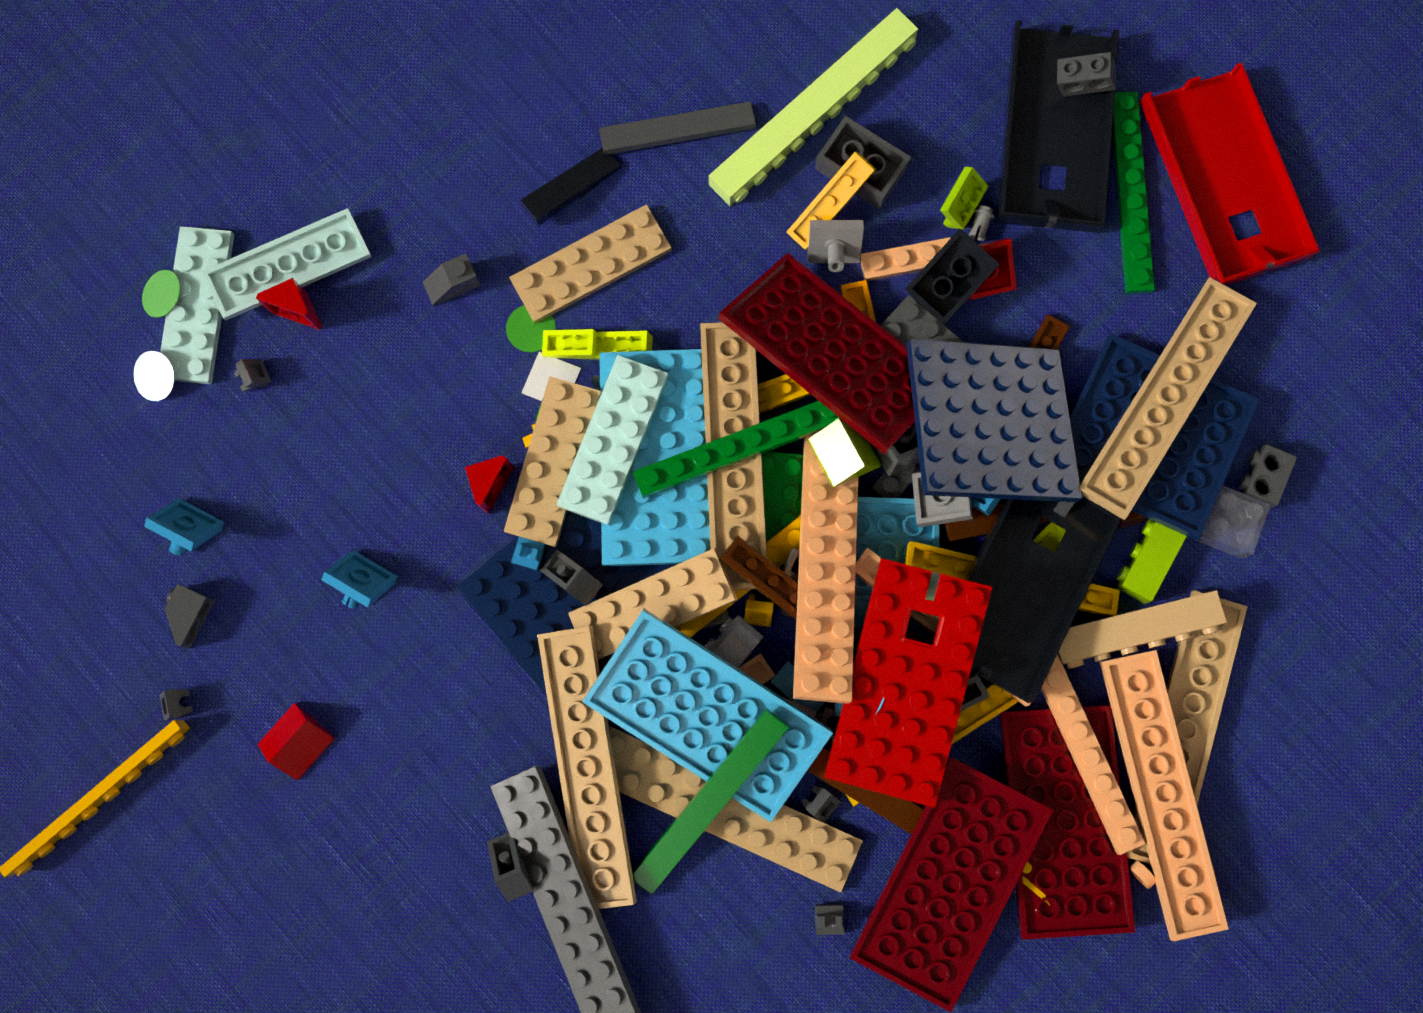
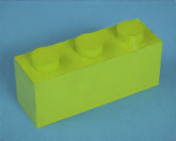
M1150 519L1147 520L1142 528L1141 533L1144 536L1141 542H1136L1129 553V556L1132 558L1128 566L1124 565L1116 577L1119 581L1116 589L1143 604L1153 601L1187 537Z

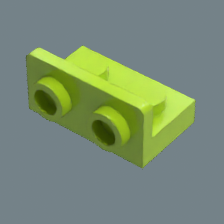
M964 167L940 209L946 217L943 224L948 228L964 229L988 188L987 183L973 167Z

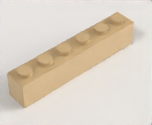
M1216 590L1070 627L1058 651V656L1062 665H1067L1068 669L1083 666V660L1094 658L1095 662L1111 659L1110 653L1121 651L1123 656L1138 652V646L1148 644L1149 649L1166 645V639L1175 637L1176 642L1193 638L1192 633L1203 630L1204 635L1221 631L1219 626L1227 623Z

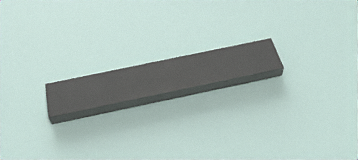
M750 101L601 127L599 131L604 155L755 129L756 123Z

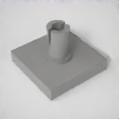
M810 220L808 263H828V268L832 272L842 271L844 263H860L864 231L863 220Z
M921 472L912 474L916 523L919 528L973 519L971 497L923 495Z

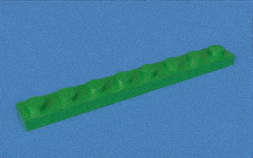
M1118 92L1114 96L1112 137L1125 294L1152 293L1154 291L1138 92Z
M820 401L637 469L633 471V475L644 499L815 434L839 417Z

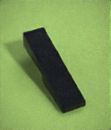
M601 148L520 201L523 208L536 224L540 226L578 196L580 199L619 170L621 166L611 154L604 155L603 148Z

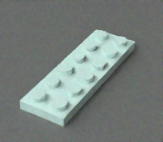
M347 208L203 270L201 273L223 319L226 321L261 306L262 304L256 299V296L264 290L291 278L301 287H304L366 260L371 255Z
M180 226L173 272L179 279L180 294L173 309L166 314L160 353L172 365L174 381L212 384L222 315L201 271L231 259L235 235L232 231Z
M617 355L556 505L558 507L609 526L668 379V373Z

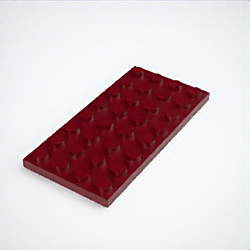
M789 253L785 254L719 313L718 319L883 454H886L915 424L907 347Z
M1111 705L1082 707L1120 788ZM1051 710L1001 712L1000 724L1006 785L1053 809L1028 860L1032 870L1030 873L1022 872L1016 883L1020 938L1025 940L1135 933L1127 852L1117 855ZM1022 875L1035 885L1036 888L1041 890L1046 897L1040 898L1023 884Z
M950 756L946 764L936 807L933 808L925 805L849 955L850 959L951 1013L1053 809Z

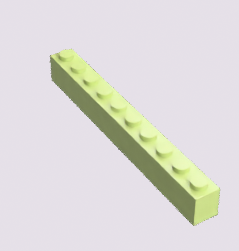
M896 8L709 175V186L729 206L734 202H741L748 195V190L753 185H760L772 168H779L791 151L796 152L804 145L805 139L810 134L816 135L829 117L831 119L835 118L848 100L850 102L854 101L861 93V89L866 84L872 85L885 67L887 69L891 68L903 51L906 53L910 51L917 42L915 39L918 28Z

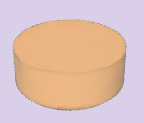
M1136 860L1129 867L1134 877L1146 888H1151L1155 884L1153 874L1139 861Z

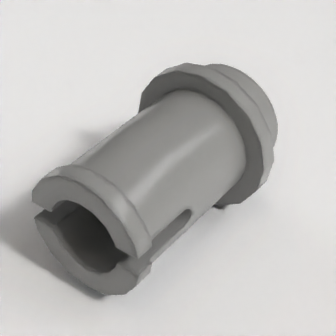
M979 205L974 211L975 218L968 235L970 238L975 240L977 231L980 230L977 240H985L989 222L994 218L992 208Z

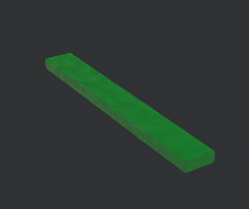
M767 708L762 712L632 872L634 882L649 893H654L787 731L789 724Z

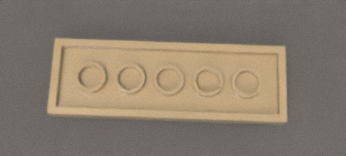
M646 204L509 278L534 324L666 255L672 249Z
M549 376L504 532L557 547L568 510L560 508L556 504L602 391Z
M713 548L568 614L574 628L593 626L597 657L600 660L614 654L643 608L669 625L676 627L738 599L722 560H720L717 548Z

